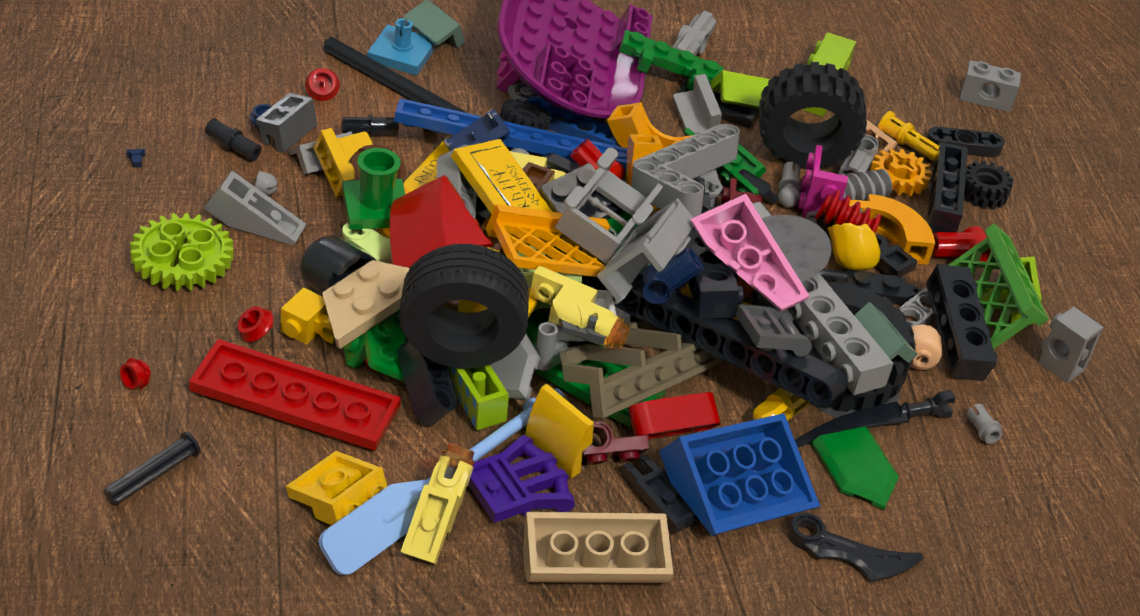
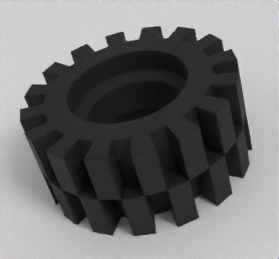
M521 99L504 101L499 115L503 121L548 130L551 117L549 112H545L546 110L543 107L538 108L537 104H529L530 101L527 100L522 102Z
M977 161L973 162L972 165L968 164L966 168L964 200L967 202L973 201L972 205L975 207L978 204L982 205L981 209H986L987 206L991 210L995 209L996 206L1001 208L1003 204L1007 203L1013 186V177H1009V171L1003 172L1004 167H995L996 163L993 162L990 165H987L986 161H981V164Z

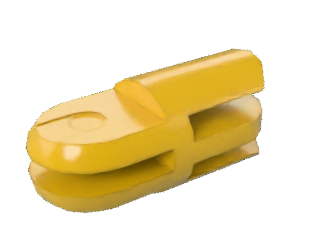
M778 388L755 408L753 420L784 413L788 422L807 407L810 402L782 388Z

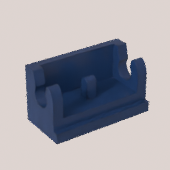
M493 109L455 135L444 140V144L451 151L461 145L470 146L501 139L503 142L509 138L510 130L495 109Z

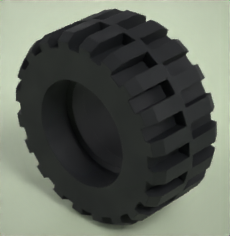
M811 61L809 65H803L802 62L795 64L792 69L787 67L779 72V77L777 75L773 76L768 81V86L764 87L759 101L760 136L763 138L765 147L771 150V154L778 159L782 157L784 163L793 162L798 164L800 168L806 169L808 154L815 152L816 145H821L820 168L825 164L832 166L837 164L839 159L842 158L844 160L849 157L851 150H857L861 145V140L865 137L867 118L863 89L860 88L859 82L855 77H849V72L842 68L837 70L833 64L819 65V62ZM812 107L827 109L835 114L826 121L812 124L802 123L790 117L799 110Z

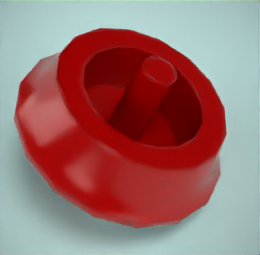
M318 68L311 71L306 77L305 87L309 96L313 99L328 101L338 93L340 83L339 78L333 71L326 68Z
M259 306L246 310L240 316L237 324L241 339L246 342H254L265 336L273 327L274 316L272 312L267 308Z

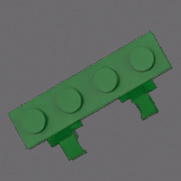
M625 30L621 39L619 52L639 59L637 70L647 73L650 65L653 64L688 78L687 89L693 90L695 76L706 74L711 86V80L724 68L715 61L704 60L694 56L689 51H681L670 47L662 41H654L639 32Z

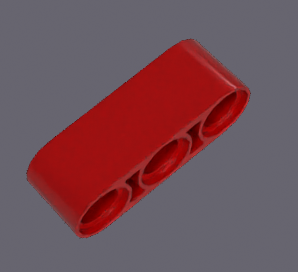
M713 392L644 401L627 408L634 436L647 435L648 440L704 431L721 425Z

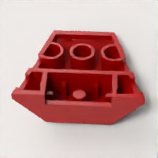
M445 175L395 199L392 203L390 211V264L410 268L413 263L425 254L439 247L451 244H474L489 248L494 245L484 235L479 227L480 224L465 207V202Z

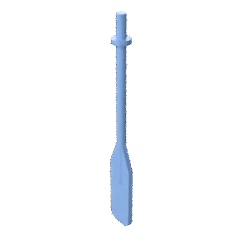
M555 388L554 390L563 397L562 391ZM529 398V400L525 401L523 411L455 459L453 465L458 466L459 461L468 464L476 462L526 426L536 398ZM431 477L427 480L388 485L324 530L319 537V546L332 569L339 575L351 574L407 534L424 484H429Z

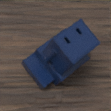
M145 149L127 150V158H131L133 167H142V157H145Z

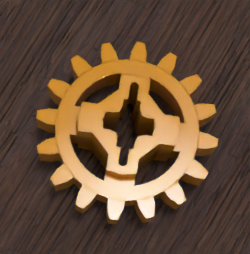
M890 148L889 153L883 150L880 151L879 155L874 156L870 170L874 171L879 169L886 170L892 182V190L896 191L898 196H901L902 192L910 197L913 191L921 194L922 189H927L932 175V171H929L930 165L923 164L924 158H917L914 156V152L905 154L904 149H900V152H895L893 148Z

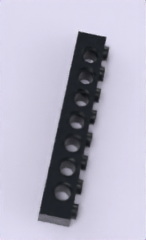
M700 176L693 178V180L699 182L704 187L702 214L714 209V207H710L709 192H705L704 178H700ZM693 227L687 237L691 238L687 247L692 248L703 264V271L689 279L688 285L698 318H737L738 305L743 304V288L737 285V273L706 248Z

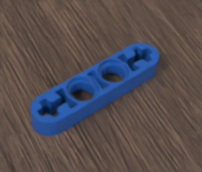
M541 97L526 99L530 101L529 104L533 105L535 103L538 105V108L543 107L546 110L545 112H549L551 122L548 129L564 135L621 147L608 124L591 117L578 116L557 108ZM555 118L565 119V121L556 120ZM579 128L589 129L590 131H584Z

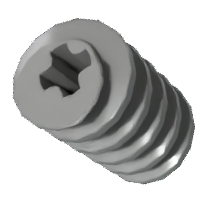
M884 169L862 171L856 174L848 173L845 175L848 176V181L843 198L849 195L851 197L850 200L867 201L868 194L884 197L891 195L892 182L889 174Z

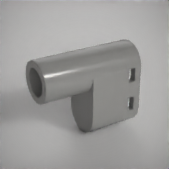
M544 322L538 328L535 349L540 356L537 368L539 370H549L560 364L559 352L570 347V341L557 340L558 327L550 322Z

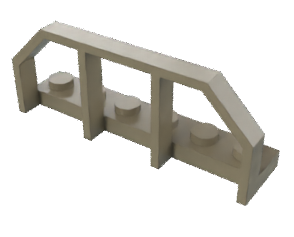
M641 319L619 327L620 337L618 343H610L607 348L585 341L559 352L564 381L590 385L593 417L598 418L612 415L723 363L721 358L694 346V344L688 342L681 344V334L665 332ZM620 345H635L665 349L667 351L645 360V350L620 347ZM585 360H593L631 367L604 378L603 368L577 364Z

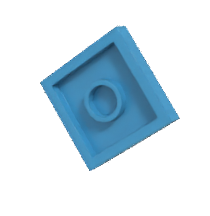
M400 18L396 20L395 26L387 24L367 52V56L386 67L417 76L436 49V45L422 34L412 32L413 23L411 20H407V25L405 26L406 19Z

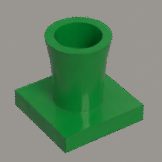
M370 148L361 152L357 158L360 180L342 181V194L349 230L390 228L392 203L395 199L405 195L403 180L396 179L401 164L398 155L388 149Z

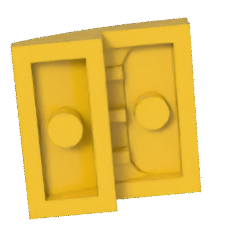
M545 384L541 387L533 404L525 435L533 440L532 444L546 453H552L557 460V467L564 469L569 478L572 479L581 472L582 451L592 444L594 422L548 384Z

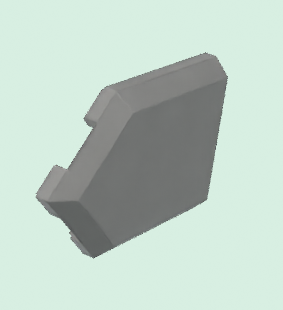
M526 333L520 345L513 352L490 366L507 390L508 398L529 400L532 390L530 382L533 371L538 368L540 356Z

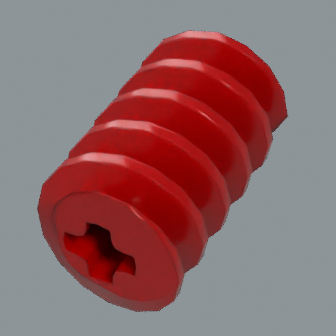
M837 189L827 196L814 218L817 219L824 214V225H828L833 220L835 224L839 225L844 223H852L856 226L867 224L875 233L880 225L881 214L878 213L873 218H870L871 208L869 207L859 212L861 202L858 201L854 205L849 206L851 197L847 195L842 200H839L840 190Z

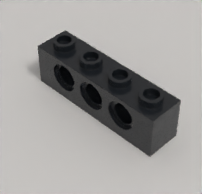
M940 142L932 167L927 223L932 233L958 231L963 216L967 147Z
M937 264L926 282V287L938 332L941 336V344L950 378L985 381L991 370L996 366L997 354L993 350L990 329L986 325L983 305L980 303L977 294L976 281L973 279L970 267Z

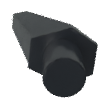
M745 169L739 171L745 179L758 189L759 194L769 204L772 205L777 201L778 195L771 190L770 183Z

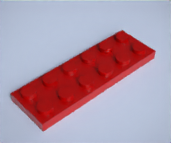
M217 339L189 380V391L374 451L378 448L401 405V397L221 339Z

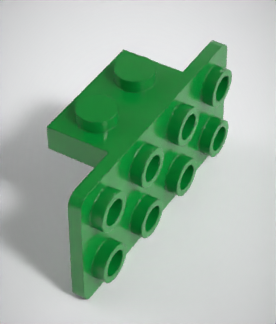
M400 309L343 347L346 365L357 369L367 359L368 365L373 370L405 382L397 354L398 347L407 340L400 326Z

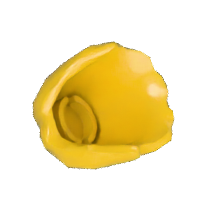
M844 223L842 225L835 224L828 228L833 255L839 266L845 270L865 271L877 265L881 251L875 233L867 224L856 226L852 223Z

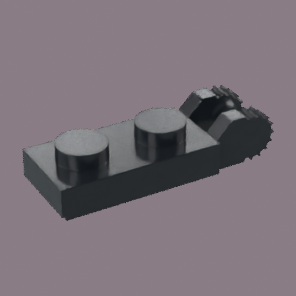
M643 455L637 460V467L641 473L629 462L621 466L620 472L624 481L638 493L655 513L666 514L668 528L673 534L700 522L670 483L667 472L662 467L659 468L648 455Z

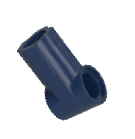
M686 246L678 255H673L665 268L660 272L653 265H649L644 269L642 274V291L645 300L652 304H662L670 298L673 290L703 271V264L694 250ZM654 282L662 283L658 286L651 285Z

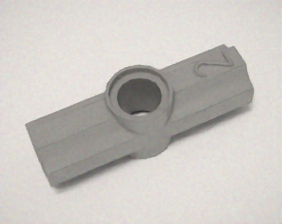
M703 11L701 14H696L688 26L683 25L673 48L689 51L694 56L696 54L702 55L709 36L716 28L717 21L713 18L712 13Z

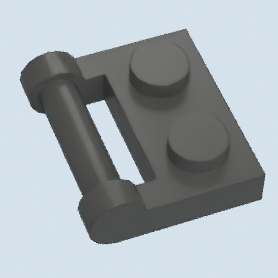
M739 304L736 317L757 348L765 351H773L774 349L792 350L794 354L800 357L807 355L811 351L812 344L805 335L800 334L792 322V315L787 309L781 312L776 307Z

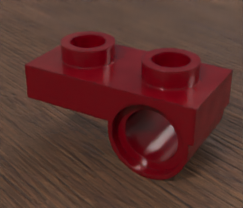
M596 421L594 422L593 433L599 436L601 445L600 447L590 445L583 450L582 460H587L589 465L605 463L607 458L619 457L620 462L638 460L639 455L649 449L647 435L613 438L610 427L603 422Z

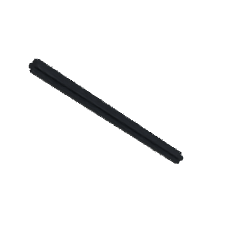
M329 37L328 40L324 41L323 49L326 52L407 98L419 103L468 113L336 38ZM527 151L529 155L543 157L539 153Z

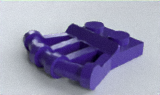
M526 435L521 436L502 453L470 463L474 468L468 486L494 523L518 514L525 516L532 509L555 508L559 512H568L575 506L574 496L569 493L567 481L569 476L564 469L557 467V460L552 453H546L532 444L533 440ZM519 455L529 457V459L510 465ZM537 471L544 473L524 481L520 480V477ZM549 487L555 489V493H535Z

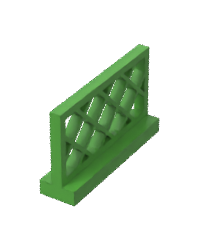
M995 223L985 230L987 238L949 264L951 266L970 267L972 276L976 268H984L980 280L975 281L979 301L983 307H986L983 314L988 328H995L994 334L990 338L993 349L1032 322L1041 326L1049 320L1010 236ZM990 248L991 253L987 262L979 261L982 253ZM992 270H1000L997 281L988 282ZM985 288L993 289L989 301H981ZM1002 290L1010 291L1006 303H998ZM994 309H1003L999 321L990 322ZM1019 311L1021 318L1012 324H1007L1011 312Z

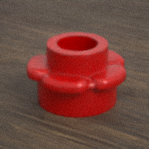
M130 358L126 364L121 366L119 374L124 386L133 390L138 387L143 389L149 384L151 371L149 366L142 360Z

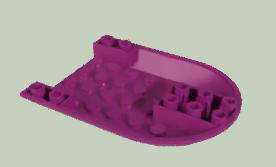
M502 0L497 22L499 41L513 70L520 77L521 81L535 94L562 110L578 116L609 118L617 106L639 103L642 98L645 72L637 70L639 59L619 52L625 30L639 32L650 39L653 16L645 9L637 8L630 4L621 18H618L611 11L601 9L590 0Z

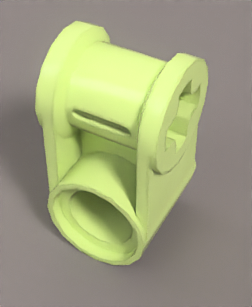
M348 223L343 226L342 234L347 242L370 254L376 261L390 264L389 238L382 236L373 229L349 230Z

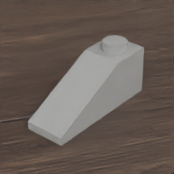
M234 171L229 173L204 208L229 227L289 245L296 243L306 226L305 222Z

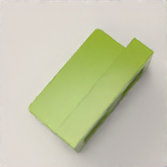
M722 70L711 80L712 91L721 92V101L724 103L759 109L761 93L764 87L768 86L770 79Z

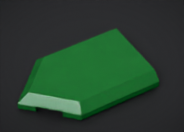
M867 427L820 435L812 441L811 445L841 493L851 497L854 494L873 501V506L885 510L899 475Z

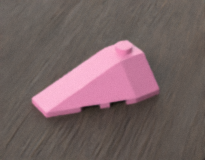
M747 194L691 219L693 227L706 248L779 311L782 312L809 299L808 292Z

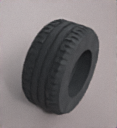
M451 244L439 247L413 263L404 278L399 314L402 332L408 342L420 354L436 363L456 368H478L491 365L508 356L524 339L528 325L529 310L527 281L521 270L510 259L493 249L474 244ZM455 300H467L479 303L487 307V309L474 313H463L451 310L442 304Z

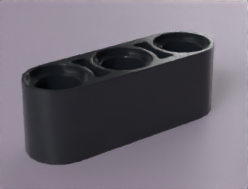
M406 340L398 347L397 354L413 412L423 425L433 426L457 406V399L447 366L431 361L420 354Z

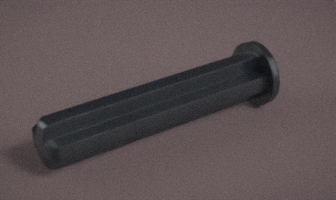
M183 432L179 440L107 486L104 490L107 500L114 505H118L191 456L197 457L201 453L197 440L189 432Z

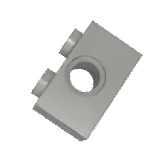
M970 60L962 83L959 100L1011 112L1019 89L1021 73L1010 68H1000L989 65L986 62Z
M1072 307L1064 314L1058 313L1050 323L1052 330L1041 345L1043 352L1038 363L1066 383H1069L1085 371L1104 328L1076 307Z

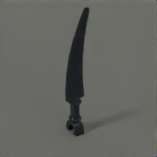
M951 390L939 392L933 398L926 399L925 402L914 404L904 402L901 406L898 402H892L858 410L812 429L797 438L795 442L799 448L812 443L820 435L864 426L869 428L908 423L913 416L929 414L930 416L937 414L941 418L952 417L953 411L948 403H954L955 396Z

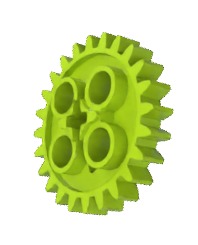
M172 213V219L169 220L164 216H160L159 223L149 220V228L140 226V234L134 233L133 242H130L131 264H134V271L141 272L142 279L151 277V285L163 282V289L168 288L172 284L175 285L176 291H179L182 285H186L189 290H193V284L196 283L204 288L206 280L216 283V275L224 277L225 269L231 268V261L233 260V239H229V232L222 231V224L213 226V219L211 218L204 222L201 221V215L199 214L194 219H190L188 213H185L183 218H178L175 213Z

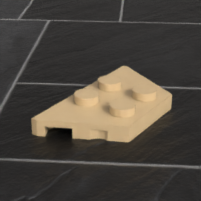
M372 260L322 292L336 346L339 349L400 309L404 278L410 268Z

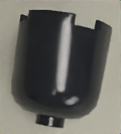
M333 235L320 237L307 247L301 258V276L310 289L323 297L322 292L370 261H376V259L339 237Z

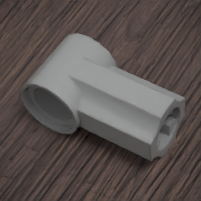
M865 134V137L861 140V145L857 150H851V155L845 159L839 174H856L857 172L870 170L879 146L878 140L871 135Z

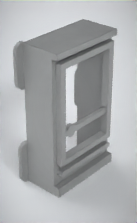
M608 148L598 159L597 165L600 168L584 188L576 186L564 201L567 208L555 226L556 229L605 264L636 224L642 225L653 211L651 204L663 188L658 183L646 198L611 173L609 169L618 157V152L614 148ZM595 190L632 215V218L627 222L600 203L599 199L593 198L591 195ZM587 200L593 206H597L625 226L617 237L579 211Z
M678 198L650 216L642 225H637L633 228L629 236L608 261L605 269L597 274L599 280L615 298V304H618L626 297L633 287L631 283L650 262L658 272L662 271L673 255L676 256L682 252L691 240L687 235L693 228L691 219L694 217Z

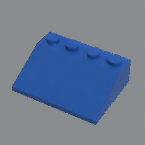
M784 413L681 436L659 450L670 483L711 536L820 507Z

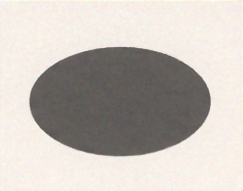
M773 215L761 218L801 283L816 276L824 269L831 256V243L828 235L820 226L808 219L793 215Z

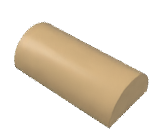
M526 513L523 557L527 582L670 583L672 580L673 566L666 514Z

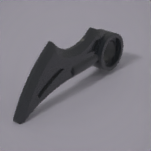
M799 513L796 515L788 530V537L796 547L809 550L818 559L835 558L849 562L856 566L869 582L888 579L904 573L917 565L923 558L921 553L879 549L825 531L823 521L811 513ZM802 526L809 527L814 531L815 535L806 536L798 528Z

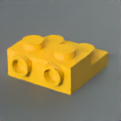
M335 451L285 487L289 498L312 507L315 519L333 525L387 487L383 468Z

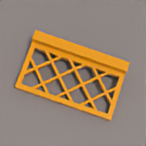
M501 204L495 205L485 230L489 237L498 238L506 257L518 268L536 270L539 266H542L554 272L597 277V274L605 269V265L599 262L601 261L555 228L563 213ZM589 217L607 231L609 230L610 225L606 219ZM525 243L530 244L531 246L535 247V248L538 249L539 251H536L535 249L531 248L530 246H528V245L525 244ZM553 246H555V247H557L558 249H560V250H562L563 252H565L566 255H565L564 253L560 252L559 250L555 249ZM516 250L519 251L520 253L524 254V255L527 256V257L518 256ZM544 254L548 255L549 257L553 258L554 260H551L550 258L546 257Z

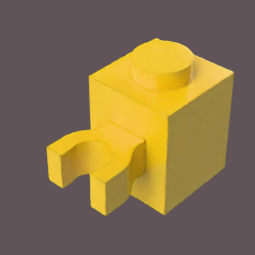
M303 287L281 308L280 332L306 345L317 334L331 344L335 342L322 296Z

